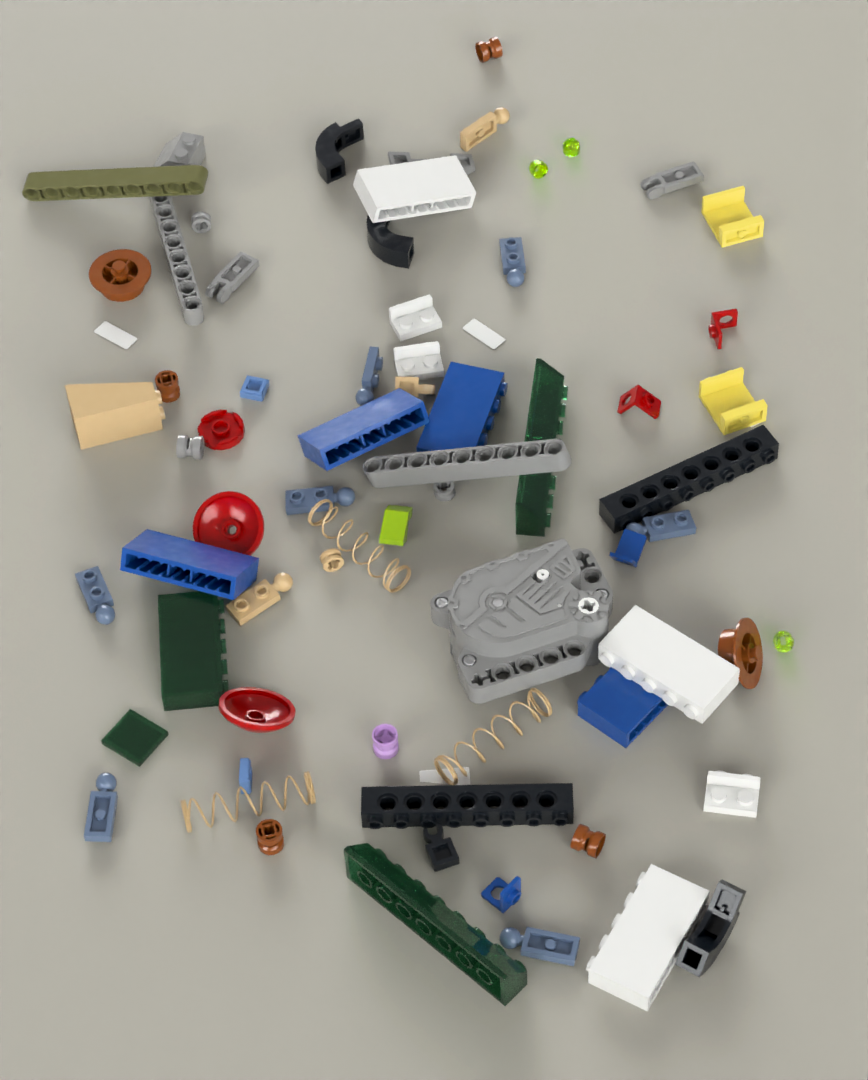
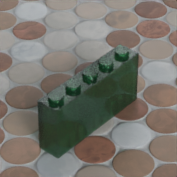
M201 591L158 595L161 696L164 711L218 706L220 697L229 691L228 680H224V675L228 674L227 659H223V654H227L226 639H222L221 635L226 634L225 619L220 617V614H225L224 599H219V596Z

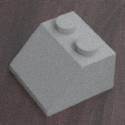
M182 132L165 144L153 167L201 165L206 156L203 136Z

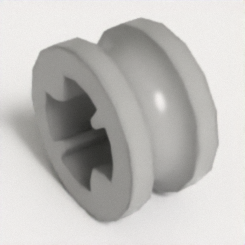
M201 211L192 215V229L195 232L206 233L211 229V216L208 213Z
M453 481L439 482L433 485L434 495L438 500L446 502L454 498L456 492Z

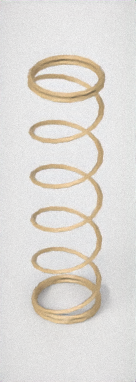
M329 499L321 500L313 506L308 515V522L312 526L322 525V533L326 538H337V546L341 551H352V558L356 564H368L367 570L371 577H383V585L386 590L394 593L407 584L411 576V569L407 565L396 568L399 564V558L391 561L385 573L381 576H375L370 572V562L381 555L384 549L383 545L378 546L372 552L368 562L360 563L355 560L354 550L367 540L368 532L359 536L352 549L345 550L340 547L339 537L352 527L353 519L347 520L342 525L338 536L330 537L325 534L324 524L332 520L338 512V507H333V503ZM328 502L330 506L326 515L318 522L312 523L311 519L315 510L323 503ZM336 508L334 515L328 519L332 510ZM351 521L350 526L341 533L344 526ZM367 534L365 539L358 546H356L360 538L363 535ZM380 547H382V549H381V551L379 552V554L371 560V558L373 557L374 553H375ZM397 560L396 565L390 571H388L389 567L393 564V562ZM407 569V575L402 583L396 588L390 589L389 586L393 577L401 570ZM391 573L385 584V576Z
M531 688L527 695L528 705L519 701H514L510 704V719L503 715H494L491 719L492 732L483 728H476L473 731L472 739L474 746L462 741L457 742L454 746L455 760L445 755H439L435 758L434 765L438 774L447 784L457 785V774L451 764L443 757L453 761L459 767L462 774L467 777V772L457 759L456 747L459 744L468 745L476 751L481 761L486 763V759L476 747L475 733L478 730L489 733L495 738L499 747L504 750L503 743L495 735L493 720L496 717L505 718L513 724L516 732L523 736L521 729L513 721L511 715L512 706L516 703L524 705L531 711L536 721L541 723L540 717L531 708L530 702L539 714L549 717L552 714V707L547 697L540 690ZM532 691L544 701L548 713L538 706L533 698ZM438 760L450 771L454 782L442 771Z
M309 771L304 772L305 784L308 793L307 802L305 801L295 780L289 775L286 777L284 785L283 808L280 805L270 784L264 781L261 785L259 814L256 811L246 790L240 786L237 790L235 820L232 817L222 796L219 793L215 792L212 800L211 826L206 820L198 802L194 798L191 797V799L189 800L188 808L186 800H181L180 802L187 832H192L190 822V809L192 800L195 802L206 825L212 828L214 824V808L216 794L219 796L229 817L233 822H236L238 819L240 789H242L245 793L253 811L257 816L260 817L262 814L264 784H266L269 787L279 808L282 811H284L286 809L288 778H290L293 781L303 802L307 806L309 805V803L313 805V803H316V798Z

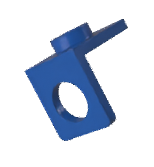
M624 529L616 552H610L609 556L618 562L637 567L647 537Z
M516 876L508 884L500 877H496L481 892V897L504 914L521 897V878ZM495 888H503L500 893V900L493 898L491 895Z

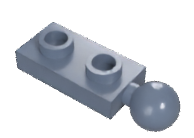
M510 237L499 239L503 275H507L509 285L519 287L525 279L523 273H526L522 238Z
M369 347L362 377V389L355 396L356 402L360 406L374 400L373 390L378 388L379 374L377 373L378 370L382 371L383 357L379 356V347Z
M333 486L286 490L287 515L309 513L316 503L324 499H329L333 503V507H335L334 503L337 502L342 506H350L355 500V493L348 487H343L337 493H334ZM323 503L315 512L328 511L329 503Z
M689 510L644 517L642 525L632 522L625 528L646 535L649 542L696 533V525Z
M96 566L75 573L76 581L90 613L96 612L95 616L100 624L108 625L112 623L115 619V611L112 608L114 603L99 567Z
M111 773L100 774L96 779V787L99 791H91L84 831L85 841H112L118 795L117 792L113 791L116 788L117 781Z
M508 927L502 930L499 936L501 945L506 949H514L521 946V956L575 966L580 937L526 927L525 935H521L513 927Z

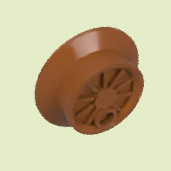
M129 249L112 250L102 254L92 263L89 269V280L92 286L107 299L116 302L129 301L142 293L151 277V264L143 254Z
M748 617L742 618L736 628L724 629L718 642V656L740 668L738 679L746 689H753L757 686L763 664L760 634L754 621Z

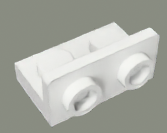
M430 294L389 308L390 325L400 342L442 328V321L433 307V298Z
M438 341L395 347L393 349L397 376L419 377V380L444 377Z
M721 770L708 771L704 811L756 818L761 778L751 774H733Z

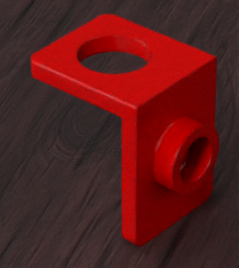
M737 309L711 313V325L708 326L710 338L715 340L717 349L722 348L721 329L737 326ZM724 316L732 317V319L726 323L720 322V319Z
M640 385L621 395L617 410L619 414L636 405L654 419L659 417L661 401ZM631 396L629 402L626 405H624L626 400Z

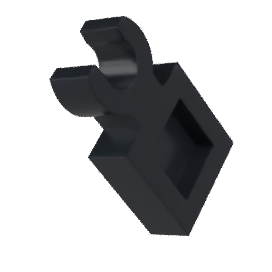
M436 824L437 834L435 835L429 834L427 828L423 829L424 840L428 843L425 845V851L434 872L460 864L451 838L443 839L444 833L441 824Z

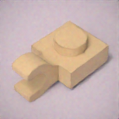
M395 377V390L401 388L418 399L419 394H435L436 385L419 384V377Z

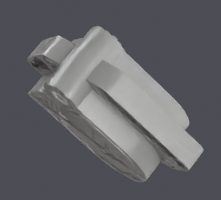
M559 539L531 550L515 553L500 560L497 559L484 563V565L466 571L455 581L452 590L433 596L430 602L431 618L437 626L449 629L450 653L457 665L459 679L470 701L481 704L578 672L585 666L598 665L601 662L598 659V646L608 634L609 617L613 610V592L590 550L585 548L571 550L566 539Z

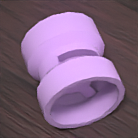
M390 724L376 726L372 732L375 755L380 759L395 757L399 750L396 728Z

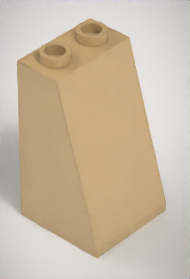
M152 382L65 385L71 417L81 450L163 429L162 420L165 419L163 407L159 406V404H163L159 390L155 391Z

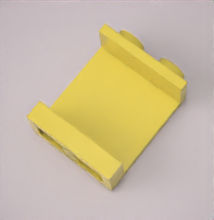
M744 186L702 197L701 213L722 248L763 237L764 219L761 215L753 217L744 202Z
M742 367L700 381L699 398L723 435L766 421L768 405L764 399L754 400L743 383L744 369Z

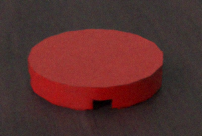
M216 410L206 414L201 419V423L198 424L197 428L198 435L204 437V446L213 450H226L236 446L243 439L245 433L242 418L237 413H229L227 410Z

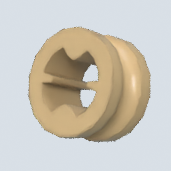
M331 548L320 555L323 569L327 572L337 571L344 565V559L341 557L339 549Z

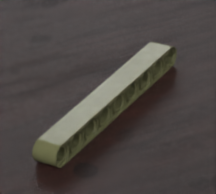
M200 165L31 172L27 175L22 195L30 201L199 195L204 192L208 170Z

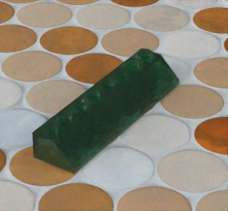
M536 358L524 442L558 439V435H563L564 421H560V419L565 417L566 403H563V400L568 399V386H564V375L540 358ZM553 472L519 475L515 503L516 535L545 537L546 527H551L552 513H548V509H553L554 494H551V490L556 489L557 476L553 475Z
M368 843L351 845L344 849L348 879L501 1004L506 1006L527 985V969L519 960L510 958L499 944H493L479 928L470 926L458 911L453 912L449 909L442 898L429 893L421 881L418 879L413 880L407 875L401 865L393 864L388 860L386 854L381 849H375Z

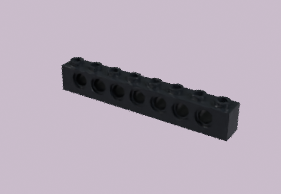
M761 425L599 499V515L615 534L624 530L632 522L639 523L644 517L668 511L673 506L684 501H690L697 495L709 492L723 483H729L734 478L750 473L762 465L772 463L778 457L779 443L768 429Z
M573 783L361 787L362 828L436 827V824L451 828L501 825L503 827H511L513 825L535 827L551 824L564 826L566 824H573L574 818Z

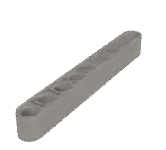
M171 196L149 197L184 321L191 326L199 325L204 320L202 300Z
M548 439L374 456L364 462L363 471L373 487L385 488L558 472L567 469L571 465L572 459L562 440Z

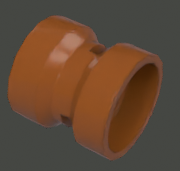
M497 37L490 38L487 42L480 41L475 44L476 53L481 63L489 61L490 58H500L503 55L502 46Z
M170 370L159 372L155 377V384L157 390L160 391L162 402L171 403L176 401L180 397L177 374Z
M265 819L257 825L256 836L260 851L266 855L278 854L284 847L281 824L274 819Z
M579 824L573 835L571 848L576 851H586L588 856L596 859L604 846L606 834L600 831L593 832L588 826Z

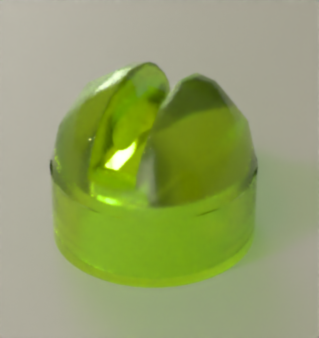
M567 138L563 143V153L569 157L579 154V142L575 138Z
M537 159L530 163L529 171L535 178L540 179L547 174L548 166L542 160Z
M783 630L774 635L773 644L777 651L785 653L793 648L794 639L789 632ZM781 637L785 638V645H781Z

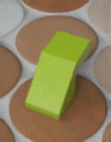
M387 506L384 512L379 543L399 546L405 544L407 541L408 521L412 517L413 507Z

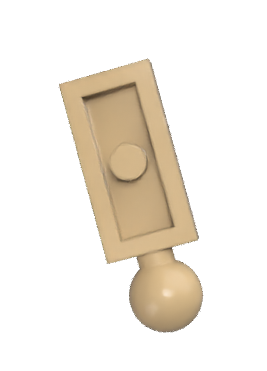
M499 107L494 113L490 111L470 126L464 128L460 132V148L467 152L497 131V124L508 122L510 118L509 111L504 107Z
M284 572L277 574L272 584L264 579L226 604V610L242 626L281 600L278 591H289L293 585V579Z

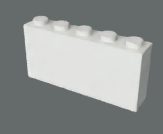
M456 155L359 169L353 183L372 223L472 208L476 196V191Z
M637 605L620 620L598 646V659L605 666L619 671L626 679L633 680L641 685L645 691L654 693L669 706L678 708L688 718L695 719L701 724L705 722L739 682L740 668Z
M653 864L650 865L647 872L640 874L636 883L637 889L634 893L630 892L624 903V911L622 914L617 913L612 922L611 928L613 929L611 933L603 936L599 945V953L596 957L592 956L586 967L589 984L647 1012L677 961L684 941L691 936L709 905L710 895L709 890Z

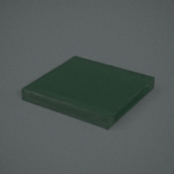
M129 709L101 740V743L140 767L169 734L167 730Z

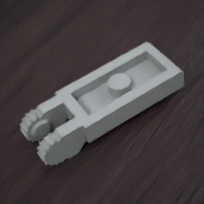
M693 161L656 173L644 179L640 185L647 192V197L652 200L659 198L663 193L666 194L703 182L704 175Z
M240 251L214 277V280L206 289V296L212 298L218 293L216 297L217 302L222 304L227 301L231 292L233 293L260 266L259 260Z

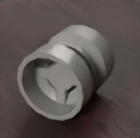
M179 435L176 446L177 457L186 458L190 456L201 460L204 454V437L195 436L194 438H189L187 435Z

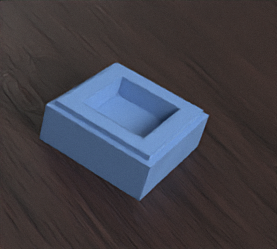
M247 375L240 390V397L262 402L270 385L269 380Z
M240 758L239 784L250 794L252 792L253 775L251 760L249 758Z

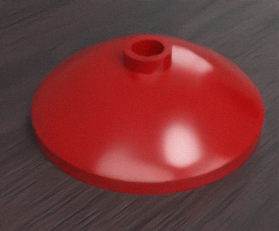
M233 491L220 492L209 497L199 507L193 521V537L196 542L250 556L257 550L264 535V518L258 505L248 496ZM235 526L236 532L230 534V528Z
M256 687L231 689L220 697L218 705L220 713L227 721L245 731L254 733L281 730L293 722L296 713L293 703L283 695Z

